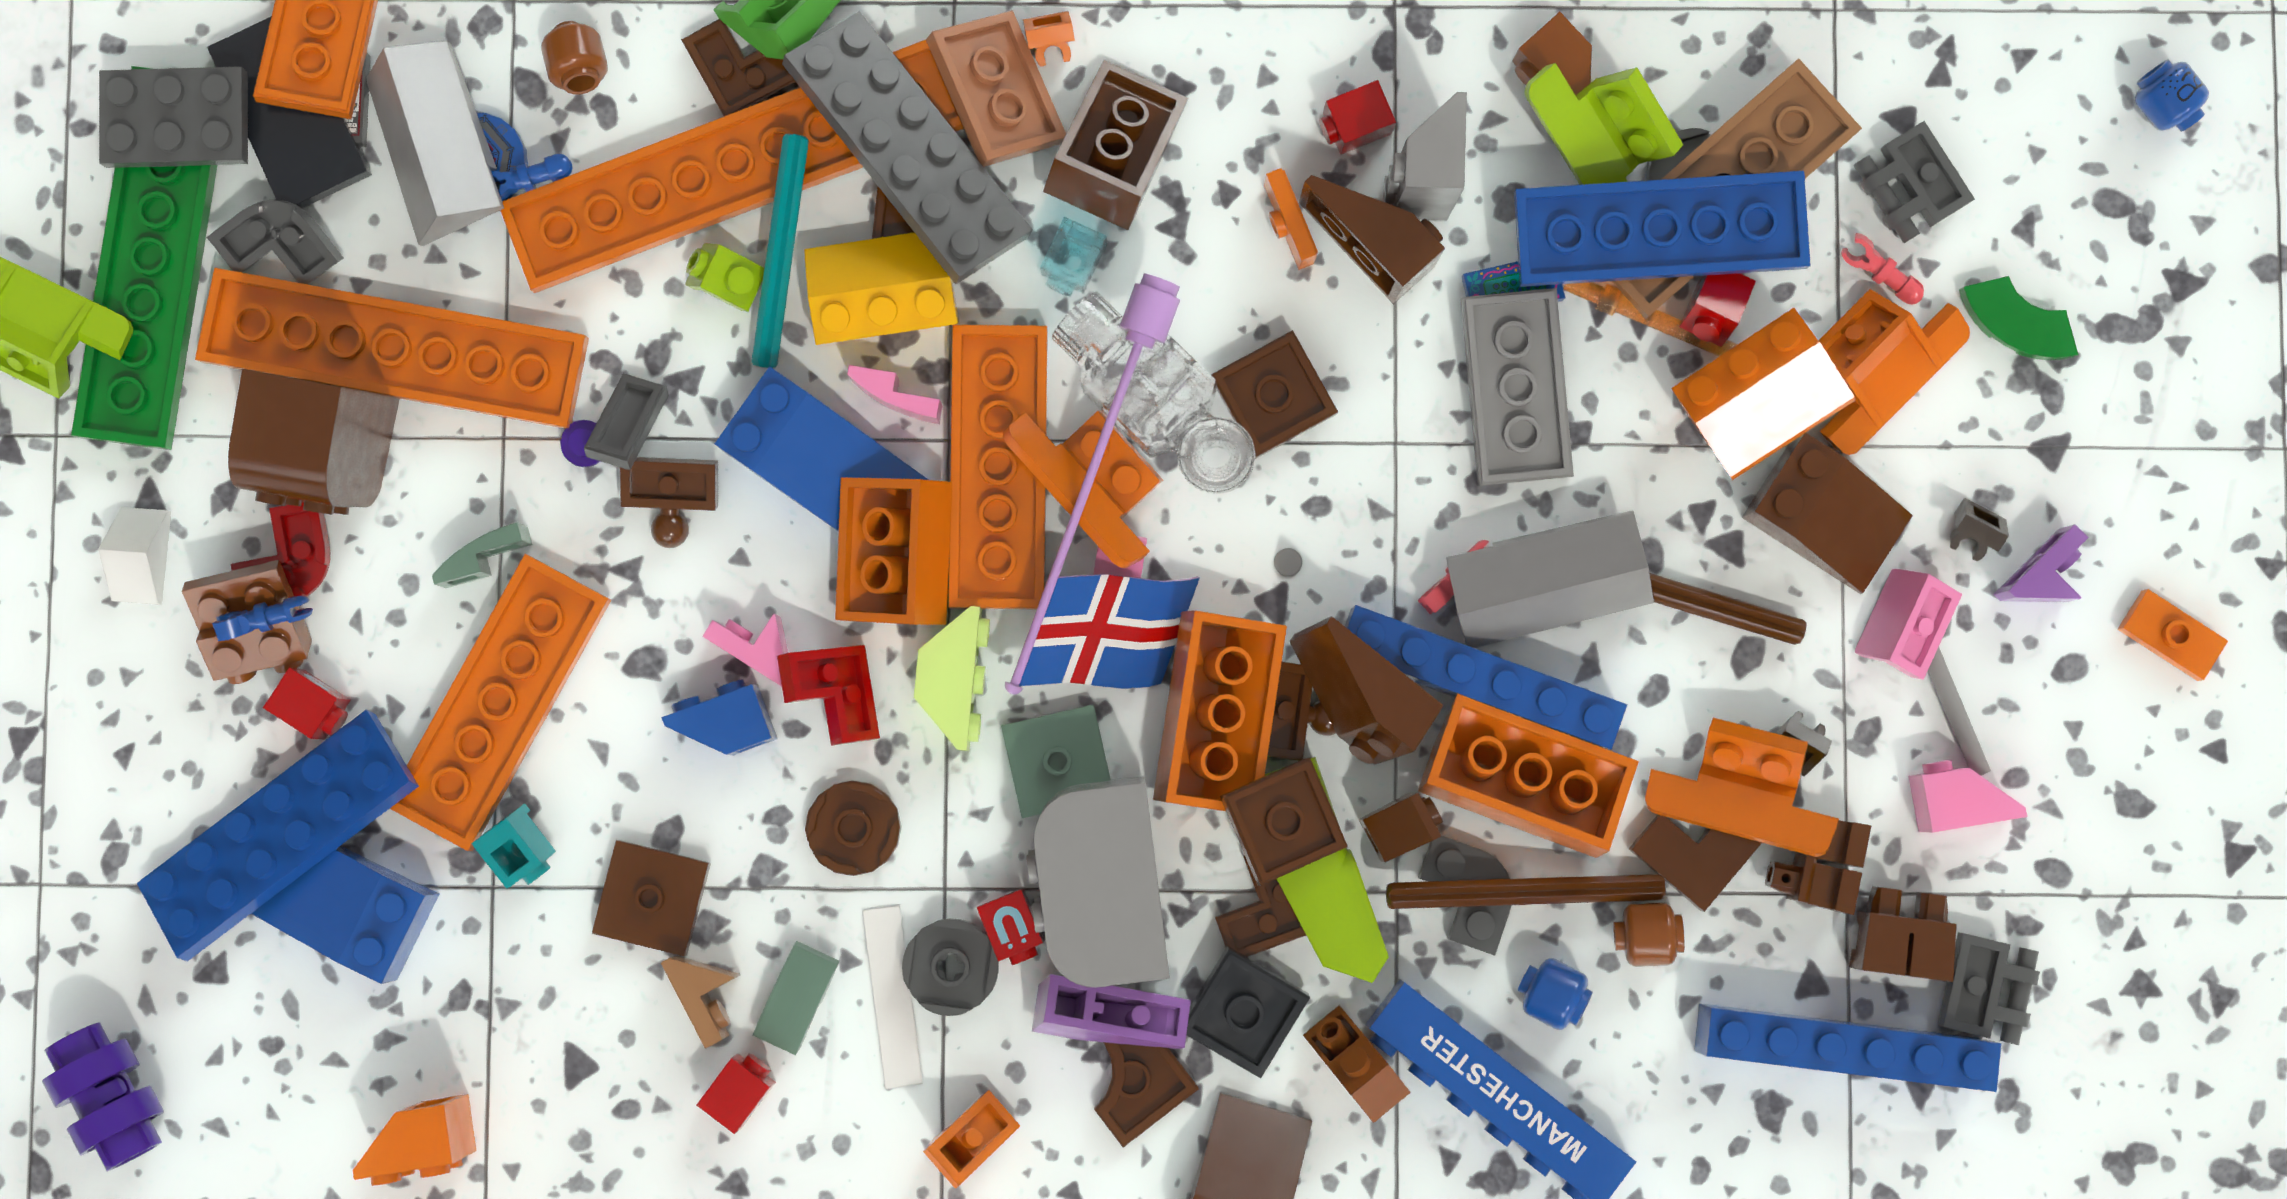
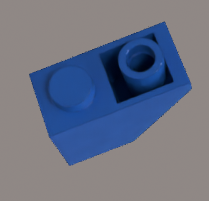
M743 679L718 687L716 689L718 697L700 702L699 696H694L671 705L674 713L661 717L665 727L726 755L734 756L778 739L759 686L754 684L746 686Z

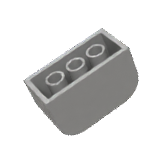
M1145 776L1079 784L1059 791L1044 806L1035 827L1034 850H1028V855H1026L1029 883H1039L1040 897L1034 898V903H1032L1036 933L1045 932L1047 951L1052 963L1065 978L1086 987H1106L1170 979Z

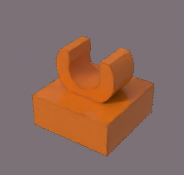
M1068 11L1023 19L1028 48H1034L1035 58L1040 67L1046 66L1044 52L1050 46L1059 47L1064 62L1070 61L1071 50L1068 42L1075 41Z

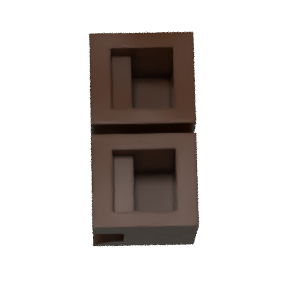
M1839 820L1829 850L1824 855L1814 857L1795 852L1793 865L1770 861L1765 886L1781 893H1786V899L1838 913L1854 915L1862 872L1819 864L1817 860L1849 867L1864 868L1872 825Z
M1872 886L1866 912L1857 911L1859 929L1856 949H1851L1849 967L1864 971L1953 982L1957 924L1947 922V896L1916 892L1914 918L1900 916L1902 890Z

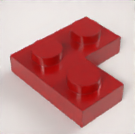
M865 645L790 652L777 656L784 703L823 699L831 746L880 738Z

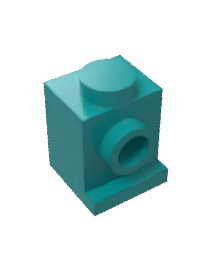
M525 803L471 843L506 889L521 879L527 885L538 879L551 868L546 860L556 852L527 813L530 809Z

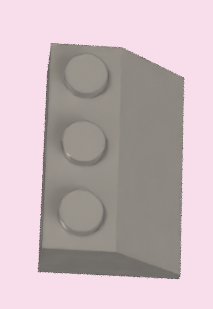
M1456 92L1406 139L1401 153H1394L1393 165H1389L1388 176H1385L1383 202L1409 211L1419 220L1424 218L1427 220H1448L1465 186L1467 92Z

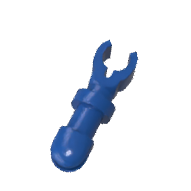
M554 154L545 157L543 162L528 166L526 162L516 166L517 170L513 172L491 171L494 181L501 183L498 192L501 200L504 201L520 189L524 188L528 192L536 189V184L550 179L554 182L565 178L571 174L573 167L567 156L564 154Z
M294 596L284 599L282 603L270 606L265 602L255 604L251 611H235L216 617L217 621L212 623L218 641H225L247 634L254 629L259 628L261 632L273 630L274 624L285 621L292 623L306 619L312 614L313 608L296 610L294 607L301 606L310 600L306 596Z

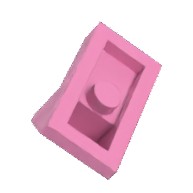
M772 615L754 645L749 642L753 633L733 620L729 619L725 626L712 620L702 637L782 687L777 656L788 653L780 616Z

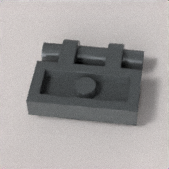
M1925 121L1888 142L1880 149L1889 163L1884 168L1879 170L1870 155L1853 165L1863 180L1859 183L1866 195H1873L1886 215L1882 220L1889 231L1895 229L1903 243L1920 234L1911 219L1917 213L1921 212L1928 225L1932 227L1975 200ZM1896 177L1899 178L1912 198L1911 201L1904 205L1901 204L1888 184L1889 181Z
M1958 932L1955 945L1953 982L1947 981L1938 1026L1991 1038L1994 1020L2002 1021L2003 1026L1999 1041L2019 1045L2023 1027L2028 1028L2031 1014L2026 1013L2031 987L2038 984L2040 971L2035 969L2039 951L2019 947L2016 965L2007 963L2011 944ZM2003 978L2012 980L2006 1008L1998 1006Z

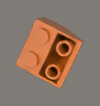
M469 1094L421 1101L395 1112L352 1170L354 1180L371 1178V1185L376 1186L401 1181L403 1176L414 1174L415 1170H419L420 1177L425 1178L451 1172V1168L462 1166V1159L477 1151Z

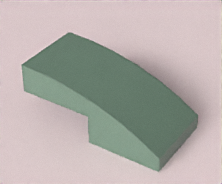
M516 522L493 530L468 543L442 563L432 574L434 585L449 588L492 576L487 558L533 545L528 527Z
M796 941L763 1009L753 1036L796 1056L804 1042L816 1011L826 995L840 961Z

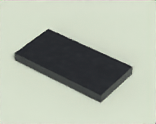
M271 17L208 46L207 49L216 67H243L248 71V139L275 198L304 208L372 174L359 145L356 144L345 118L255 101L253 94Z

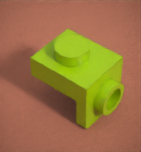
M704 243L701 248H697L693 252L687 263L686 273L689 276L685 285L694 290H702L741 311L749 312L763 281L764 267L720 244Z

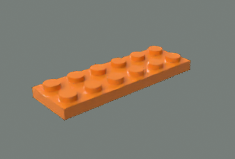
M953 325L950 477L952 497L949 547L950 609H967L970 606H976L981 609L1037 610L1044 591L1046 488L1005 443L1003 432L1012 422L1026 412L1047 436V326Z
M524 554L407 764L419 787L390 809L464 850L473 851L474 847L471 843L482 835L608 608L611 599L532 556Z

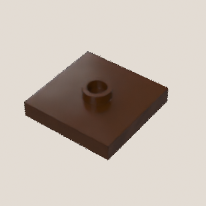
M1293 330L1210 375L1211 381L1255 459L1338 414L1336 406Z
M1310 757L1220 796L1256 883L1259 886L1348 847Z
M616 840L591 934L684 957L687 956L711 863Z

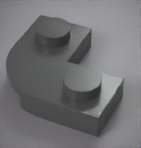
M278 199L263 200L243 209L206 237L233 271L243 273L271 251H274L296 281L308 285L344 259L323 230L305 210L291 202Z
M1444 836L1430 842L1418 876L1419 879L1425 881L1510 879L1504 866L1488 852ZM1512 905L1458 907L1448 939L1495 956Z

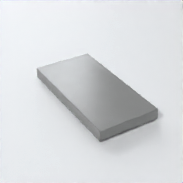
M1557 288L1460 298L1478 486L1574 477Z

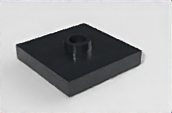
M1227 946L1190 1006L1186 1036L1255 1076L1262 1078L1309 1001L1310 995Z

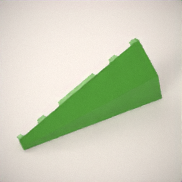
M740 0L734 5H728L723 1L713 10L723 23L767 58L784 59L785 54L813 37L840 0Z

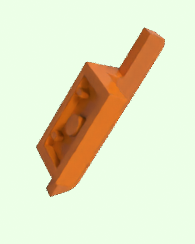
M1869 289L1819 339V342L1856 399L1840 410L1819 431L1838 452L1847 455L1857 453L1968 341L1970 328L1959 309L1947 303L1921 329L1910 312Z
M1097 411L1064 443L1055 446L1025 412L1003 432V439L1071 516L1107 417L1102 411ZM1114 425L1078 524L1116 566L1128 568L1141 561L1150 550L1124 523L1122 518L1164 480Z
M1714 717L1708 730L1703 761L1697 781L1651 769L1645 796L1646 806L1654 814L1814 857L1822 856L1829 850L1839 818L1793 806L1807 751V741Z

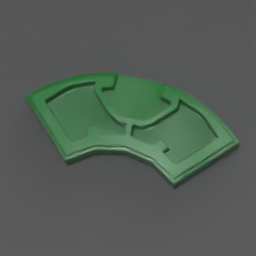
M2009 276L1964 286L1959 289L1962 302L1968 314L1981 331L1989 338L1993 337L2004 346L2016 351V354L2040 360H2062L2079 355L2067 311L2045 310L2031 305L2016 292Z

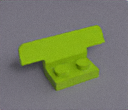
M1553 63L1541 69L1525 86L1527 101L1580 185L1628 182L1626 176L1632 173L1639 164L1672 157L1683 146L1681 139L1637 67L1596 78L1575 95L1557 64Z
M0 257V371L59 399L70 387L67 356L75 349L79 341L121 360L133 334L132 323L127 318Z

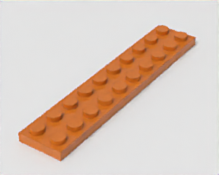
M926 39L894 51L893 54L954 131L957 132L964 129ZM800 87L502 201L504 209L500 211L530 290L533 293H537L774 202L782 138L785 134L802 135L807 137L809 141L802 191L863 168V166Z

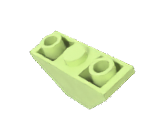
M976 606L967 608L919 648L917 656L914 698L954 747L960 751H970V742H979L981 730V714L973 713L975 694L983 695L986 666L977 665L979 647H988L990 619L982 618L983 610Z

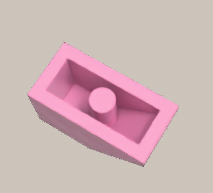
M1952 760L1922 764L1923 774L1908 776L1919 832L1933 833L2027 817L2026 807L1971 768H1953Z

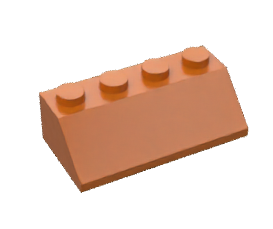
M1196 610L1181 612L1153 800L1226 811L1220 798L1221 795L1265 776L1287 629L1286 625Z
M1457 694L1432 747L1418 792L1598 858L1610 851L1639 761Z

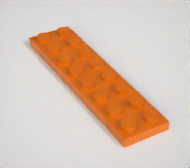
M214 268L195 360L206 364L304 379L390 395L404 400L566 429L573 422L589 338L578 333Z

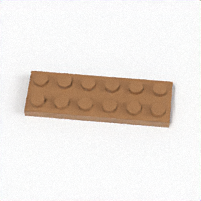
M1798 58L1661 180L1804 171L1806 179L1856 135L1862 127ZM1694 276L1612 282L1640 314L1647 319Z

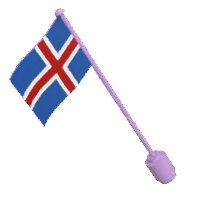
M1144 273L1140 284L1135 283L1119 327L1128 331L1125 340L1134 344L1010 682L1005 681V689L1010 694H1019L1023 690L1021 686L1075 683L1120 689L1143 688L1161 684L1177 642L1181 612L1188 611L1200 577L1159 581L1112 574L1059 576L1142 347L1152 349L1155 341L1165 343L1180 303V299L1177 298L1180 286L1165 279Z

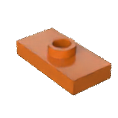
M1280 168L1267 173L1264 187L1274 211L1268 213L1272 228L1278 239L1286 238L1298 270L1313 265L1318 250L1285 170Z
M2149 589L2140 592L2117 629L2196 681H2202L2206 678L2228 643L2227 639Z

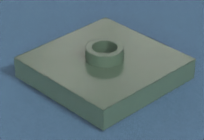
M1094 704L1001 725L1021 818L1040 815L1046 803L1056 793L1067 787L1111 781Z

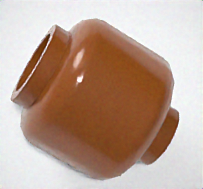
M565 21L556 25L554 29L546 34L541 43L542 56L549 81L555 87L565 90L567 93L580 95L593 91L598 87L608 71L601 37L593 27L575 21Z
M1667 903L1630 904L1623 911V921L1613 922L1615 951L1624 950L1626 960L1632 966H1668L1675 961L1677 953H1684L1685 940L1682 914H1674L1673 909Z

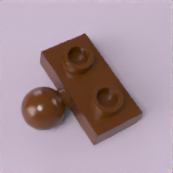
M637 457L631 470L620 467L621 507L660 508V514L654 518L651 524V535L658 545L664 548H676L685 542L689 534L688 522L679 513V509L716 511L718 508V460Z
M1283 661L1281 663L1268 757L1296 761L1302 760L1307 724L1320 735L1330 736L1336 734L1320 700L1310 705L1312 685L1301 664Z

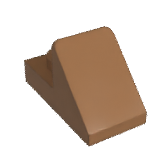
M678 955L661 962L704 1048L706 1049L730 1036L726 1026L731 1023L724 1006L718 999L712 1001L708 993L737 978L740 974Z

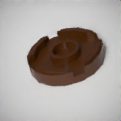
M851 780L834 784L817 796L808 810L805 832L809 847L820 864L834 873L856 876L873 872L889 861L899 845L902 826L898 808L886 792L871 783Z

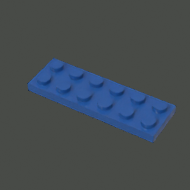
M1804 171L1515 189L1514 191L1520 287L1807 269L1811 266Z
M366 709L137 882V885L176 958L188 962L406 797L419 785L376 714Z

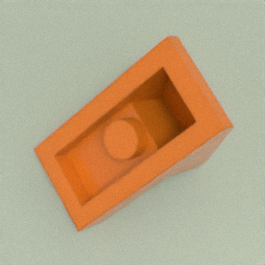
M988 1090L950 1126L933 1138L923 1152L956 1189L1020 1125L993 1093Z

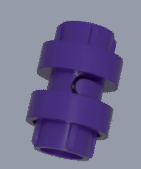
M98 1022L58 1040L44 1050L55 1072L44 1078L42 1083L55 1108L69 1103L72 1104L79 1120L70 1125L66 1130L80 1156L96 1150L108 1172L162 1144L152 1120L163 1114L164 1110L151 1086L135 1090L128 1073L139 1067L140 1063L127 1039L111 1043L101 1023Z

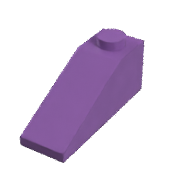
M1050 974L1038 985L1032 1032L1083 1041L1183 1049L1186 1042L1191 1000L1118 986L1086 987L1076 984L1064 976Z

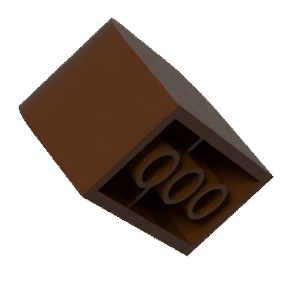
M242 369L228 450V469L231 482L236 488L255 491V501L285 506V504L301 506L303 500V510L311 512L349 515L350 507H369L375 502L382 487L400 399L385 394Z

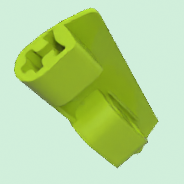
M1313 757L1311 761L1334 812L1317 759ZM1274 770V771L1265 773V776L1268 775V774H1270V773H1273V772H1275V771H1277V770ZM1346 847L1277 878V882L1321 965L1325 968L1373 983L1388 959V954L1351 850H1347Z

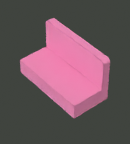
M1892 569L1855 648V653L1864 658L1886 662L1912 678L1924 680L1962 593L1930 574Z

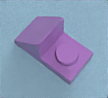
M2076 524L2058 529L1993 595L1999 601L2070 602L2080 600L2082 597L2056 570L2062 573L2071 567L2082 555L2078 548L2089 537Z

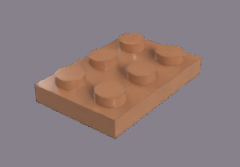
M1013 10L935 30L930 33L926 41L975 155L983 167L1062 143L1066 132Z

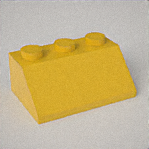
M915 232L804 249L807 293L816 345L959 323L953 281Z

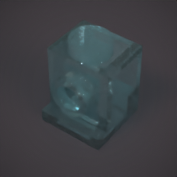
M1064 216L1040 266L1041 275L1048 278L1046 286L1071 297L1074 290L1084 294L1102 254H1104L1107 248V236ZM1075 256L1081 260V266L1075 271H1070L1063 265L1065 259Z

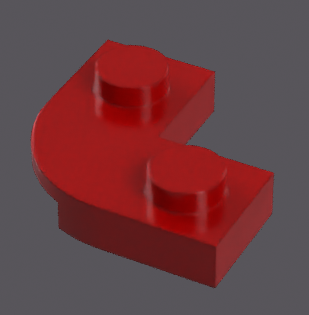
M302 502L301 506L285 505L269 508L277 555L230 564L231 571L279 560L293 595L309 596L321 585L330 566L331 552L324 514L303 510L304 502Z

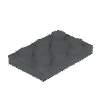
M243 67L99 70V164L106 168L248 164V71Z

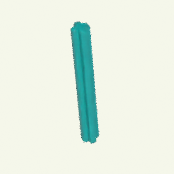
M785 134L782 138L752 353V364L762 368H768L769 366L776 368L778 365L809 144L807 137L797 134Z

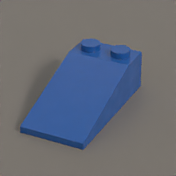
M770 366L714 443L728 456L838 532L841 477L929 480Z
M340 846L251 914L338 964L380 984L398 980L440 893Z

